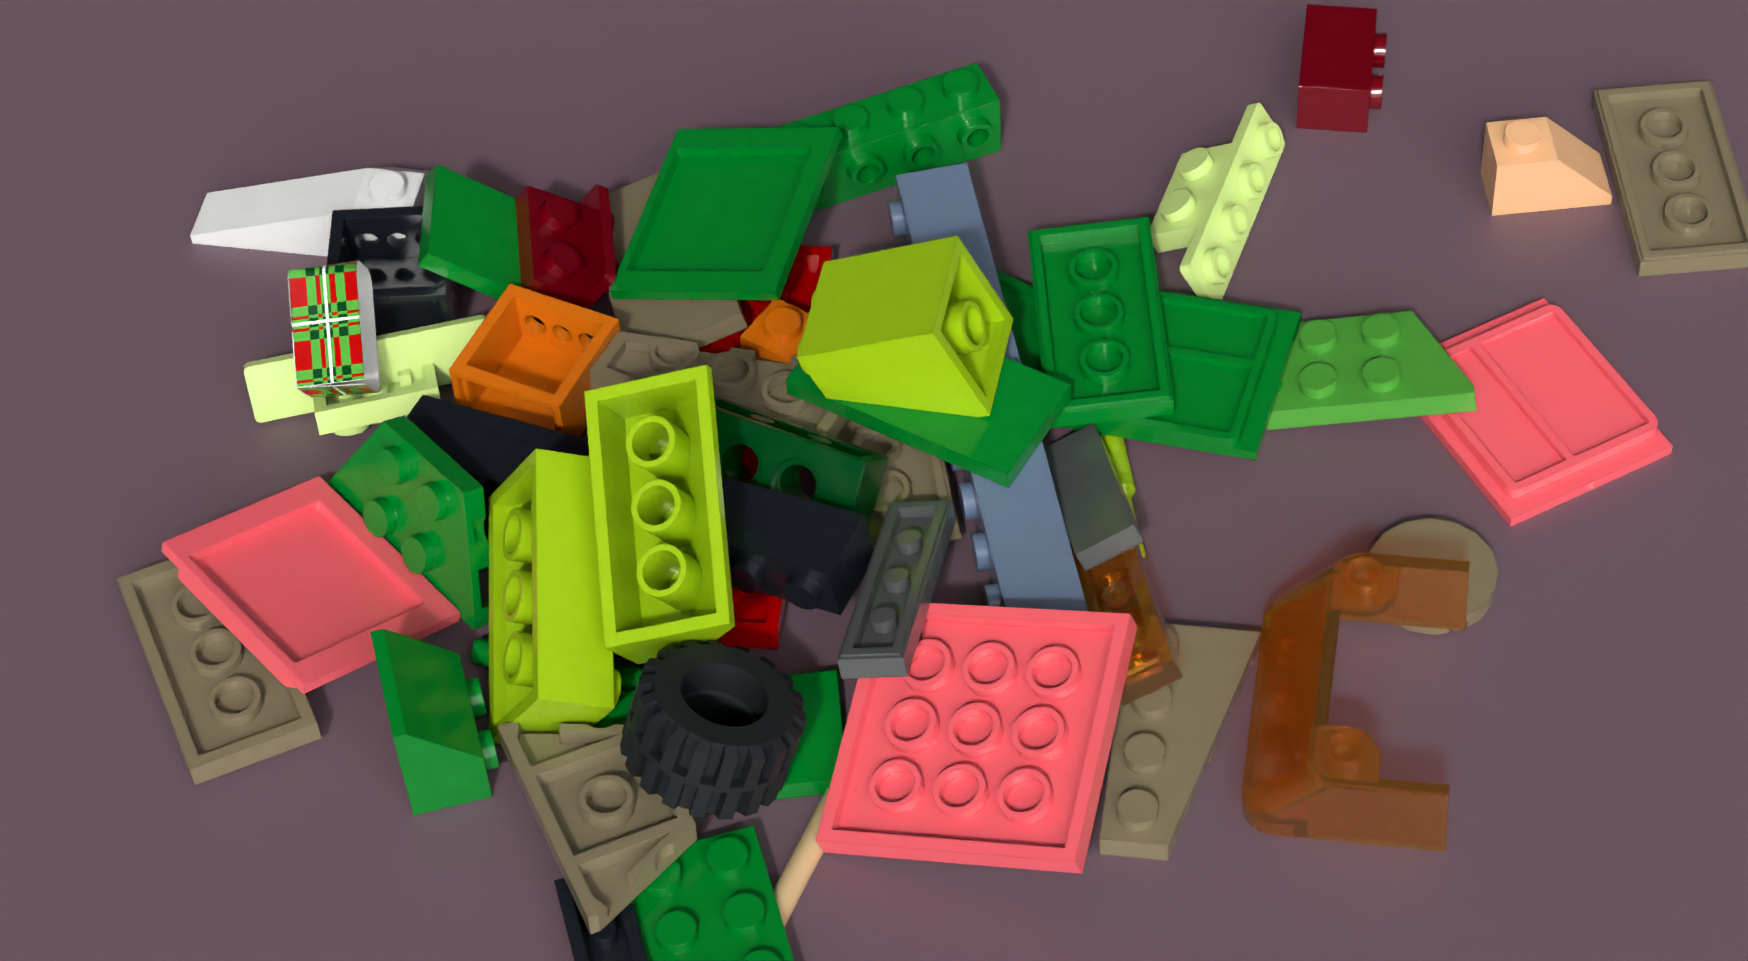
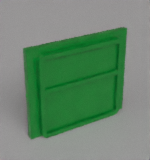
M840 128L677 129L617 271L616 279L609 290L613 299L779 300L843 134Z
M1159 290L1175 415L1095 423V426L1100 434L1257 461L1278 392L1282 389L1283 376L1301 323V312ZM1089 424L1063 428L1080 430Z

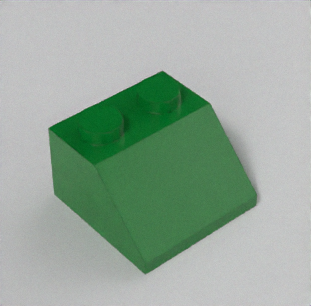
M386 629L371 631L370 634L391 732L413 816L492 797L487 770L500 767L491 729L477 731L474 718L487 715L478 676L465 679L459 653Z

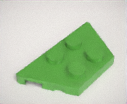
M1413 311L1303 321L1299 326L1283 376L1282 389L1278 392L1267 430L1477 411L1474 385Z

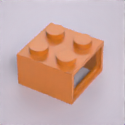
M509 284L449 368L456 404L581 437L587 428L584 391L592 390L590 389L589 370L618 331H621L619 319ZM532 316L537 317L544 324L537 322ZM586 334L593 336V338L590 339Z

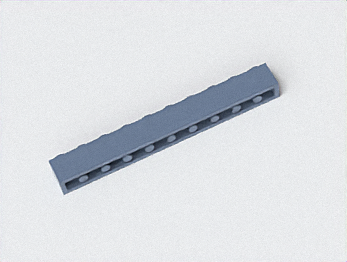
M967 163L896 175L897 200L887 202L893 237L904 236L906 245L958 235L1005 305ZM1011 327L1004 357L1021 363ZM1041 441L1009 488L950 463L952 472L963 470L966 481L958 483V494L964 521L975 520L978 533L970 534L977 572L988 570L991 584L983 585L985 606L1088 611L1043 442Z

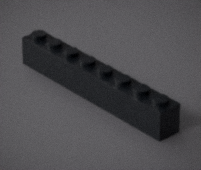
M423 394L407 416L413 424L483 486L485 511L488 515L489 497L536 448L589 456L588 439ZM722 476L731 585L746 593L761 592L788 600L802 609L812 610L817 608L841 615L866 574L874 550L864 514Z

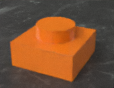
M780 299L773 300L741 334V349L755 350L757 360L790 364L792 356L797 357L798 343L803 336L809 313Z

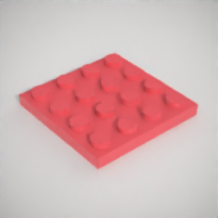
M930 603L908 677L858 678L816 837L818 845L825 853L1083 874L1137 631V625L1131 614Z

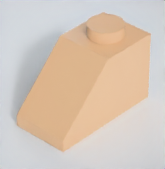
M1537 117L1486 122L1480 173L1492 216L1611 204L1612 194L1600 153L1549 118Z

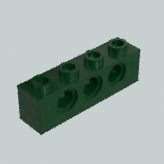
M714 395L721 476L864 514L869 529L889 457ZM746 446L755 452L758 459V469L754 477L746 472L742 463V454ZM804 466L813 473L816 480V490L812 498L802 491L799 484L800 471Z

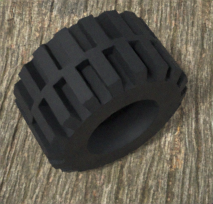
M695 640L682 641L678 649L667 646L658 651L656 658H649L639 676L620 742L621 754L627 757L625 766L631 776L641 777L639 786L649 795L658 794L663 798L662 804L674 810L679 806L689 809V815L704 818L705 813L714 814L718 820L733 819L735 812L745 817L758 813L760 805L768 807L776 800L778 792L782 791L806 723V713L802 711L805 703L801 693L792 690L793 680L786 673L774 670L775 663L764 656L758 658L750 654V649L739 645H736L735 648L724 646L722 641L707 640L706 644H699Z

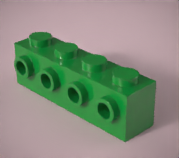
M977 62L774 127H839L843 134L813 212L896 185V175L961 164L1002 150L1000 100Z

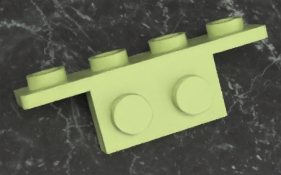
M1260 102L1247 105L1232 143L1209 148L1199 147L1181 154L1150 226L1153 247L1158 253L1187 247L1180 264V272L1194 293L1200 297L1223 299L1285 147V140L1280 127L1272 121Z
M476 315L376 336L380 379L378 393L312 398L296 388L293 353L247 362L244 365V376L255 420L263 423L314 412L319 435L334 433L338 436H351L367 430L372 424L382 423L385 420L403 415L407 417L422 394L441 399L439 386L452 384L449 368L486 316Z

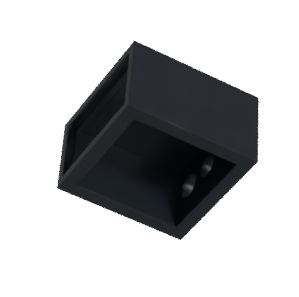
M423 206L332 210L327 265L359 260L368 268L373 289L376 336L458 319L461 284L418 266L421 237L418 233L421 232ZM368 233L376 236L378 239L365 241L360 239L358 235ZM400 233L406 237L396 239L391 237L390 234Z

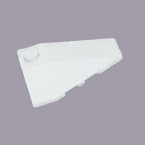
M398 167L363 168L209 192L206 194L190 237L193 244L328 257L332 210L424 206L426 176L430 170ZM368 233L358 235L360 239L365 241L378 239L376 236ZM400 233L390 234L391 237L396 239L406 237Z

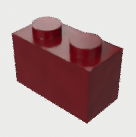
M1307 4L1298 88L1296 128L1367 133L1369 109L1381 110L1384 74H1372L1373 68H1384L1387 33H1376L1377 9Z

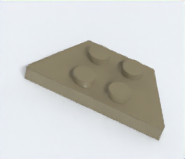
M519 723L499 725L497 728L500 744L590 934L597 933L607 926L697 840L695 821L692 815H689V809L678 806L674 810L662 804L663 798L658 794L649 795L639 786L641 777L630 775L625 766L627 757L621 754L620 748L624 724H613L606 728H595L588 724H560L559 734H521Z

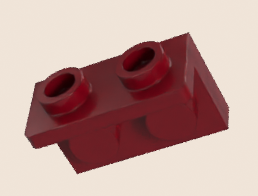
M596 184L579 203L527 185L515 199L521 287L590 309L603 294L609 292L619 269L618 261L614 256L612 232L615 219L610 211L609 189Z

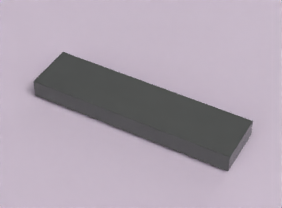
M934 500L889 503L837 658L841 679L908 677L956 521L952 501Z

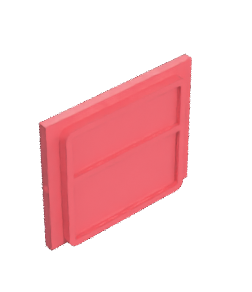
M1545 298L1439 343L1474 385L1477 411L1420 417L1509 527L1672 453L1673 445L1657 428L1658 419L1565 311L1557 305L1549 304Z
M320 476L162 542L161 552L178 568V579L284 686L297 688L302 694L376 661L371 631L386 629L421 640L460 620L461 612L421 573L415 574L411 572L405 565L402 555L383 537H375L366 528L363 517Z

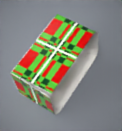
M358 260L288 270L296 388L312 398L378 393L380 379L372 281L368 268Z

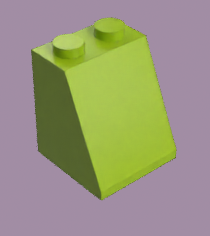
M958 235L825 261L816 290L812 295L810 312L803 336L798 343L796 358L803 371L810 375L826 399L978 418L985 417L991 414L1013 317Z

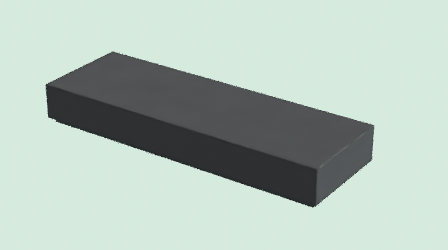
M1089 424L1044 448L1066 531L1075 555L1085 571L1108 561L1144 541L1105 442L1095 424Z

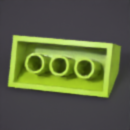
M706 364L584 391L605 648L636 664L646 663L649 658H656L658 651L667 646L678 649L682 641L695 640L699 644H706L707 640H717L735 627L712 368Z
M536 448L489 497V728L491 729L493 741L497 744H500L497 726L504 723H519L521 734H559L560 724H588L593 727L614 709L620 696V673L617 669H614L613 652L604 646L589 456Z

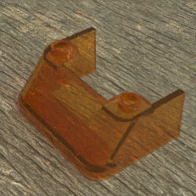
M1356 553L1341 559L1276 596L1269 602L1263 615L1241 791L1242 811L1245 819L1253 828L1259 832L1276 836L1446 851L1450 785L1379 778L1381 754L1376 741L1368 733L1358 728L1328 725L1339 620L1465 631L1470 561Z

